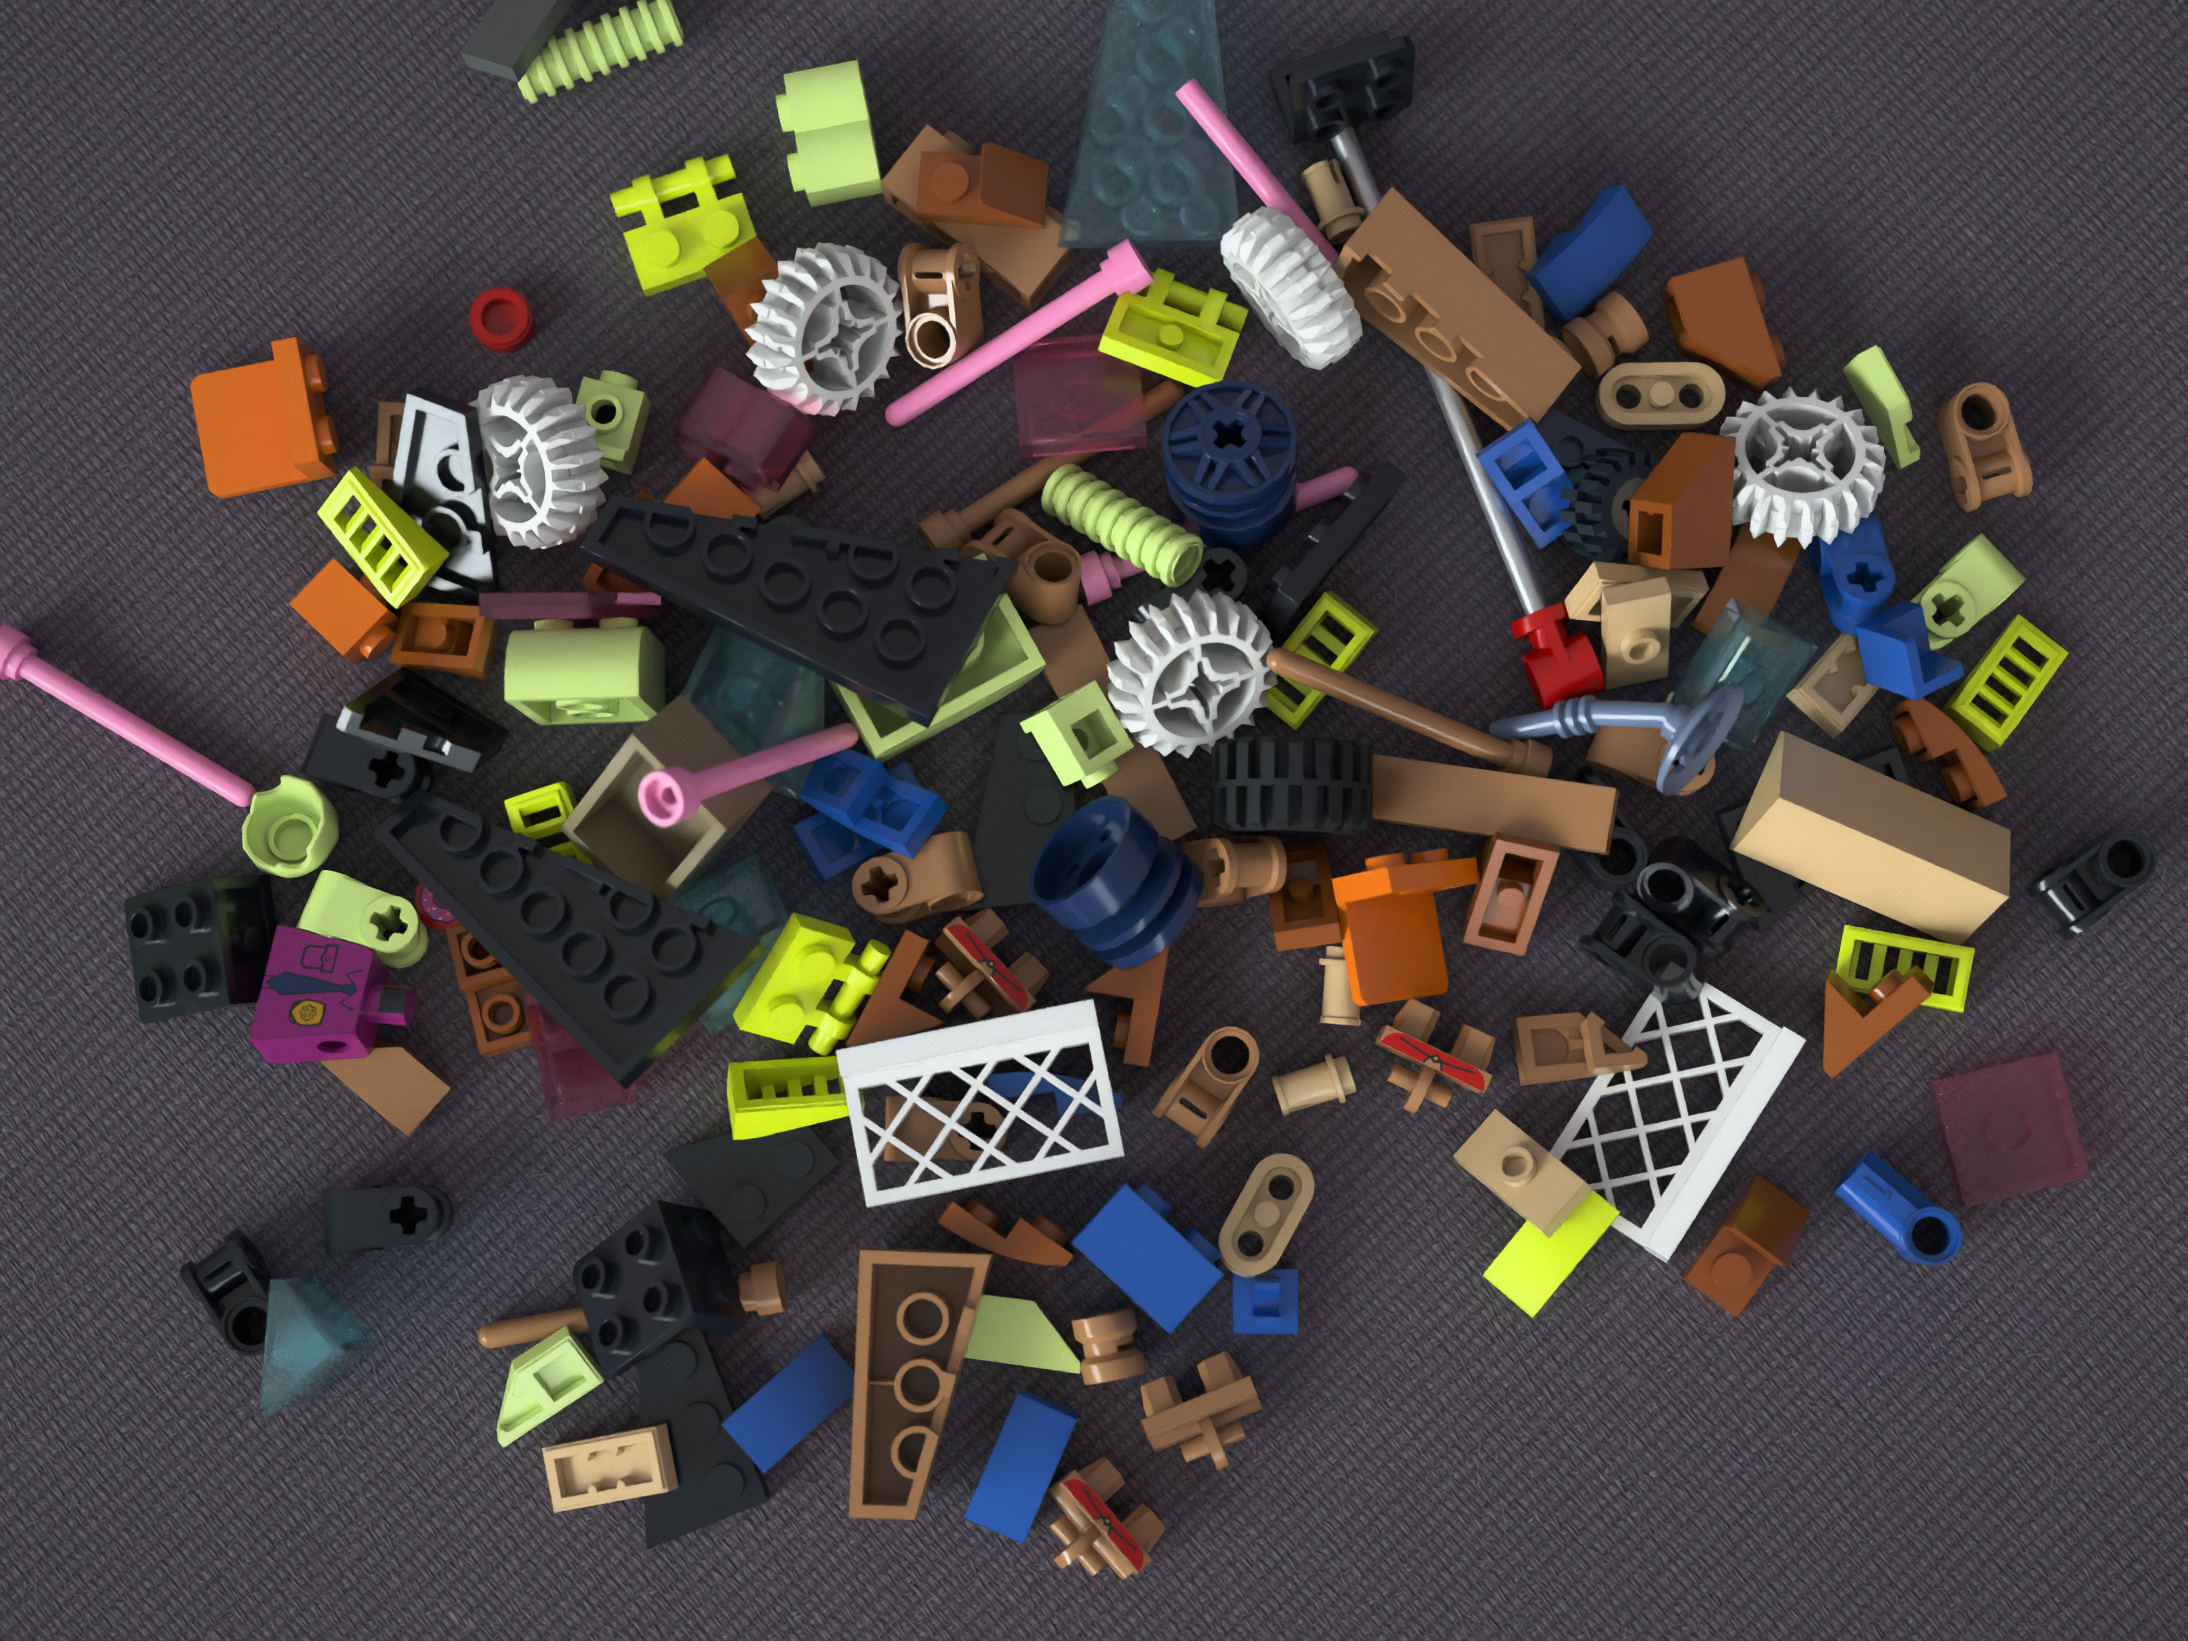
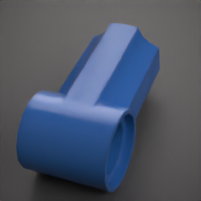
M1867 1150L1854 1162L1832 1190L1837 1197L1890 1241L1901 1257L1911 1263L1935 1266L1947 1263L1956 1256L1961 1247L1962 1231L1956 1218L1950 1212L1934 1205L1872 1150ZM1925 1217L1934 1220L1941 1232V1241L1938 1247L1928 1254L1920 1252L1912 1240V1229L1920 1219Z

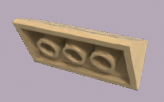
M1780 731L1729 847V849L1947 943L1959 946L2010 896L2011 830L1785 731Z

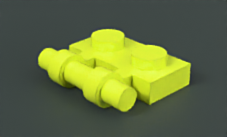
M728 154L704 161L703 156L685 161L686 168L652 180L649 174L632 179L633 186L610 194L618 218L642 210L647 224L623 233L646 297L707 277L703 270L705 266L757 236L742 193L718 200L713 185L736 178ZM695 192L700 207L665 218L660 203Z
M1157 268L1155 273L1151 272L1155 282L1139 291L1138 294L1132 295L1130 291H1127L1118 296L1098 351L1195 388L1223 380L1240 335L1238 332H1241L1247 317L1248 308L1227 301L1228 294L1210 288L1209 293L1174 281V273Z
M793 912L732 1014L739 1030L795 1044L805 1025H811L816 1027L808 1041L809 1047L820 1055L828 1056L837 1041L847 1039L855 1026L857 1019L854 1014L866 994L871 995L883 974L882 968L892 953L890 948L878 940L871 939L860 956L852 954L850 951L854 947L855 941L848 928ZM833 979L844 982L833 1001L822 998Z

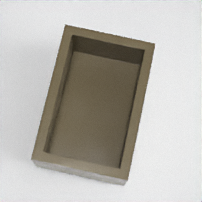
M681 694L631 734L559 829L599 869L646 889L656 897L670 903L702 874L772 792L774 787L765 778L702 799L697 812L689 819L670 826H660L653 823L643 812L639 800L640 785L647 775L672 766L681 767L694 774L743 757L717 731L708 717L699 712Z

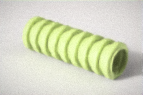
M646 0L637 1L638 8L629 11L627 6L619 8L620 15L611 18L609 13L601 15L602 22L593 25L590 20L583 22V30L574 32L572 27L565 29V37L556 39L555 35L552 34L521 81L517 82L525 100L528 99L531 104L539 101L538 95L547 92L548 96L552 97L557 94V87L565 85L567 90L575 87L574 81L583 78L586 83L593 80V73L601 70L605 76L611 73L610 66L618 63L621 68L628 67V59L636 56L639 61L646 60V52L656 49V52L661 54L666 51L664 45L674 42L676 47L683 45L682 38L685 36L671 1L656 0L647 4Z
M1067 463L1060 466L1047 480L1041 499L1042 508L1047 514L1057 517L1065 525H1071L1075 531L1086 534L1090 540L1101 543L1105 549L1116 552L1120 558L1131 561L1135 567L1146 570L1150 576L1161 579L1165 585L1174 588L1179 587L1187 582L1198 569L1203 554V541L1199 536L1187 533L1182 526L1172 524L1165 516L1157 515L1153 509L1142 506L1134 498H1128L1124 492L1113 489L1110 484L1098 480L1090 472H1084L1076 464Z

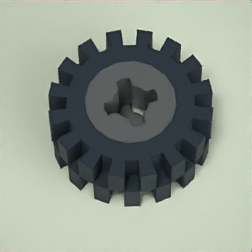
M1601 448L1596 449V455L1586 454L1579 460L1584 469H1571L1567 478L1575 483L1573 489L1562 487L1560 499L1570 500L1569 509L1559 510L1560 521L1571 522V526L1562 532L1566 541L1576 542L1572 548L1576 553L1587 556V559L1597 562L1633 565L1627 563L1630 499L1662 458L1643 451Z

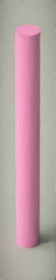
M1192 78L1175 93L1178 99L1267 207L1280 210L1282 214L1289 216L1298 228H1303L1307 237L1314 245H1318L1319 251L1327 261L1332 263L1333 268L1339 257L1336 250L1319 232L1318 228L1197 80Z

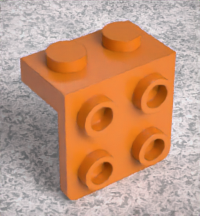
M297 337L272 341L274 360L200 374L192 380L190 389L208 488L215 496L230 498L337 476L333 453L339 452V440L332 417L326 415L322 392L328 390L325 367L320 355L313 354Z
M1437 849L1409 855L1411 864L1406 865L1404 853L1389 854L1365 859L1367 869L1365 872L1332 879L1350 991L1355 1004L1367 1006L1444 994L1448 990L1449 980L1433 892L1480 883L1476 857L1450 860L1448 849Z

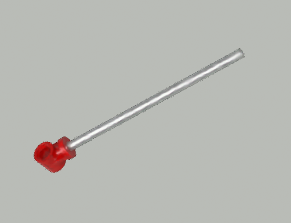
M1352 126L1344 128L1339 135L1330 140L1356 203L1365 212V218L1363 219L1365 220L1382 198ZM1424 366L1526 616L1512 623L1510 629L1515 641L1529 639L1533 651L1522 655V663L1528 683L1542 711L1553 709L1557 701H1568L1570 698H1581L1584 695H1594L1605 691L1601 667L1587 636L1583 632L1572 636L1568 635L1564 624L1572 619L1569 618L1564 602L1549 606L1507 501L1475 455L1484 449V446L1463 395Z

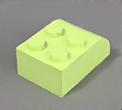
M984 553L974 557L975 559L988 560ZM1005 593L929 728L913 722L839 684L828 681L851 723L858 729L859 737L870 757L884 763L1009 695L1037 676L1045 668L1046 662L1009 596Z
M603 618L599 620V628L574 629V622L570 620L547 619L535 621L534 630H514L509 636L505 660V701L539 725L647 722L666 707L665 647L646 626L639 627L638 619Z

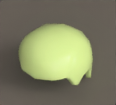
M282 775L279 786L268 791L256 792L253 795L250 813L247 815L242 826L243 849L262 872L285 878H295L316 870L326 862L339 840V817L327 796L313 782L292 775Z

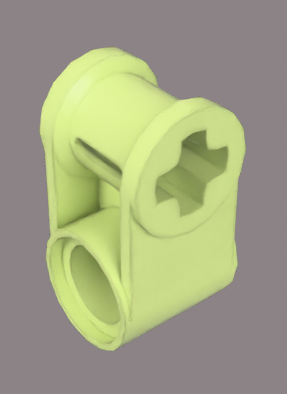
M1983 533L1977 535L1938 571L1940 574L1910 601L1922 605L1931 651L1939 650L1953 639L1969 631L1981 618L1998 607L2026 580ZM1937 609L1944 615L1939 625L1932 619Z
M328 870L320 872L296 926V929L368 947L376 951L384 965L393 968H404L415 964L427 951L429 942L427 928L409 901L369 887L344 874ZM401 923H403L407 929L404 935L393 933L389 940L386 941L383 936L385 930L397 931Z

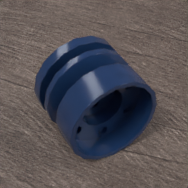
M1223 380L1199 386L1180 399L1165 420L1162 452L1166 471V493L1173 520L1182 526L1187 533L1199 536L1203 541V545L1209 548L1221 547L1232 551H1239L1263 545L1284 530L1296 511L1299 491V467L1297 464L1298 432L1291 411L1275 393L1252 382Z
M1115 795L1094 799L1073 812L1053 832L1039 852L1031 870L1029 893L1039 907L1061 926L1074 930L1080 942L1087 948L1094 949L1097 956L1108 966L1120 970L1139 966L1163 951L1185 927L1195 912L1203 891V873L1197 863L1186 853L1180 852L1172 840L1167 837L1158 836V832L1152 822L1124 797Z

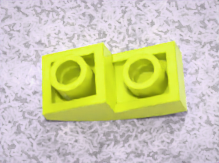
M1592 1189V1192L1550 1239L1526 1221L1485 1271L1483 1277L1529 1316L1534 1318L1573 1272L1577 1264L1616 1220L1620 1212Z

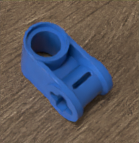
M1872 511L1868 518H1860L1859 525L1855 527L1852 534L1838 529L1837 537L1834 538L1830 545L1817 535L1812 537V542L1807 546L1808 557L1812 570L1818 577L1829 611V617L1834 626L1843 633L1857 636L1855 625L1888 609L1886 599L1891 596L1896 583L1895 571L1892 568L1885 547L1879 517L1875 511Z

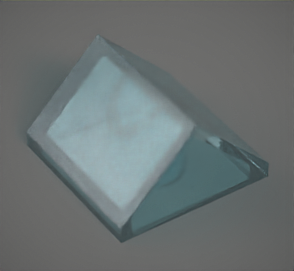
M1731 597L1664 703H1672L1676 707L1685 704L1693 709L1713 692L1728 684L1736 683L1745 690V698L1734 725L1721 745L1749 753L1818 646L1804 636L1740 600Z
M302 1273L270 1280L260 1414L274 1415L306 1404L375 1343L317 1274Z

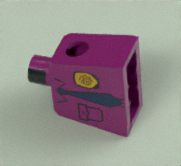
M277 925L249 1039L267 1063L280 1064L365 1058L373 1051L379 1024L410 1026L412 1024L416 1011V992L413 987L388 985V970L376 951L368 947L289 926Z

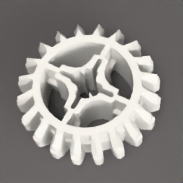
M1262 206L1254 213L1244 215L1233 224V228L1222 236L1223 240L1220 242L1221 254L1223 255L1225 266L1231 272L1230 278L1237 284L1241 291L1240 295L1246 299L1253 313L1258 316L1265 328L1276 338L1279 345L1284 346L1288 350L1292 358L1299 360L1303 366L1320 371L1331 362L1335 364L1349 353L1352 346L1363 335L1360 313L1354 307V299L1347 293L1344 281L1333 270L1332 263L1325 259L1319 251L1318 245L1312 243L1303 228H1298L1292 219L1282 214L1280 210Z
M818 242L815 249L797 248L794 262L791 260L778 261L779 277L776 280H761L767 293L762 302L750 304L758 314L756 323L744 330L757 342L748 350L746 355L754 364L758 365L753 376L762 385L767 387V392L776 401L790 406V408L807 415L810 413L816 415L818 413L822 416L829 415L835 417L839 409L855 411L859 396L875 397L874 382L877 378H890L886 365L890 357L901 356L894 346L895 339L906 332V328L900 321L896 320L904 311V307L899 297L895 296L899 283L886 274L887 267L883 266L878 259L865 255L864 251L850 245H845L844 247L833 243L824 244ZM840 287H845L849 296L848 300L841 298ZM808 359L814 361V371L809 373L804 366V361Z
M518 375L493 383L488 388L480 390L477 400L468 403V405L476 407L478 412L491 519H493V528L496 536L508 535L513 546L525 545L529 546L532 550L536 548L547 549L573 541L578 535L584 534L586 528L598 518L596 508L606 502L605 495L599 485L609 479L608 475L600 468L599 460L606 452L598 449L594 440L598 427L588 426L585 421L586 406L573 404L570 389L557 388L551 377L539 378L534 375L528 377Z
M1789 386L1782 399H1776L1764 390L1762 396L1758 399L1757 405L1743 401L1740 408L1736 411V417H1726L1725 423L1720 428V435L1736 437L1732 526L1750 522L1749 530L1753 539L1768 532L1774 534V540L1777 547H1779L1787 537L1798 538L1804 550L1812 542L1813 536H1819L1830 545L1834 538L1837 537L1838 529L1852 534L1855 527L1859 525L1860 518H1868L1874 510L1878 493L1882 492L1885 474H1883L1886 456L1884 447L1878 445L1877 427L1863 426L1865 419L1863 418L1862 409L1844 412L1841 395L1829 403L1820 400L1817 388L1808 397H1797L1791 386ZM1753 455H1756L1762 461L1761 468L1763 471L1758 475L1748 462ZM1835 460L1846 474L1842 480L1833 474L1834 466L1831 463Z
M1197 588L1188 602L1183 597L1172 593L1168 608L1161 611L1159 608L1149 604L1150 618L1143 624L1129 621L1131 639L1114 642L1115 653L1119 659L1106 664L1109 672L1108 677L1112 681L1106 688L1109 700L1116 710L1115 714L1123 728H1128L1138 743H1141L1145 748L1152 745L1154 750L1159 751L1164 757L1175 749L1177 753H1181L1188 759L1197 745L1211 753V748L1215 745L1216 740L1222 737L1228 740L1235 739L1234 730L1241 724L1255 726L1252 711L1255 708L1270 706L1268 694L1265 690L1278 684L1275 677L1276 673L1269 669L1266 662L1268 653L1274 649L1271 644L1273 641L1270 638L1269 630L1261 620H1257L1250 607L1243 605L1240 601L1234 602L1231 597L1224 595L1221 591L1210 598L1207 593H1203Z

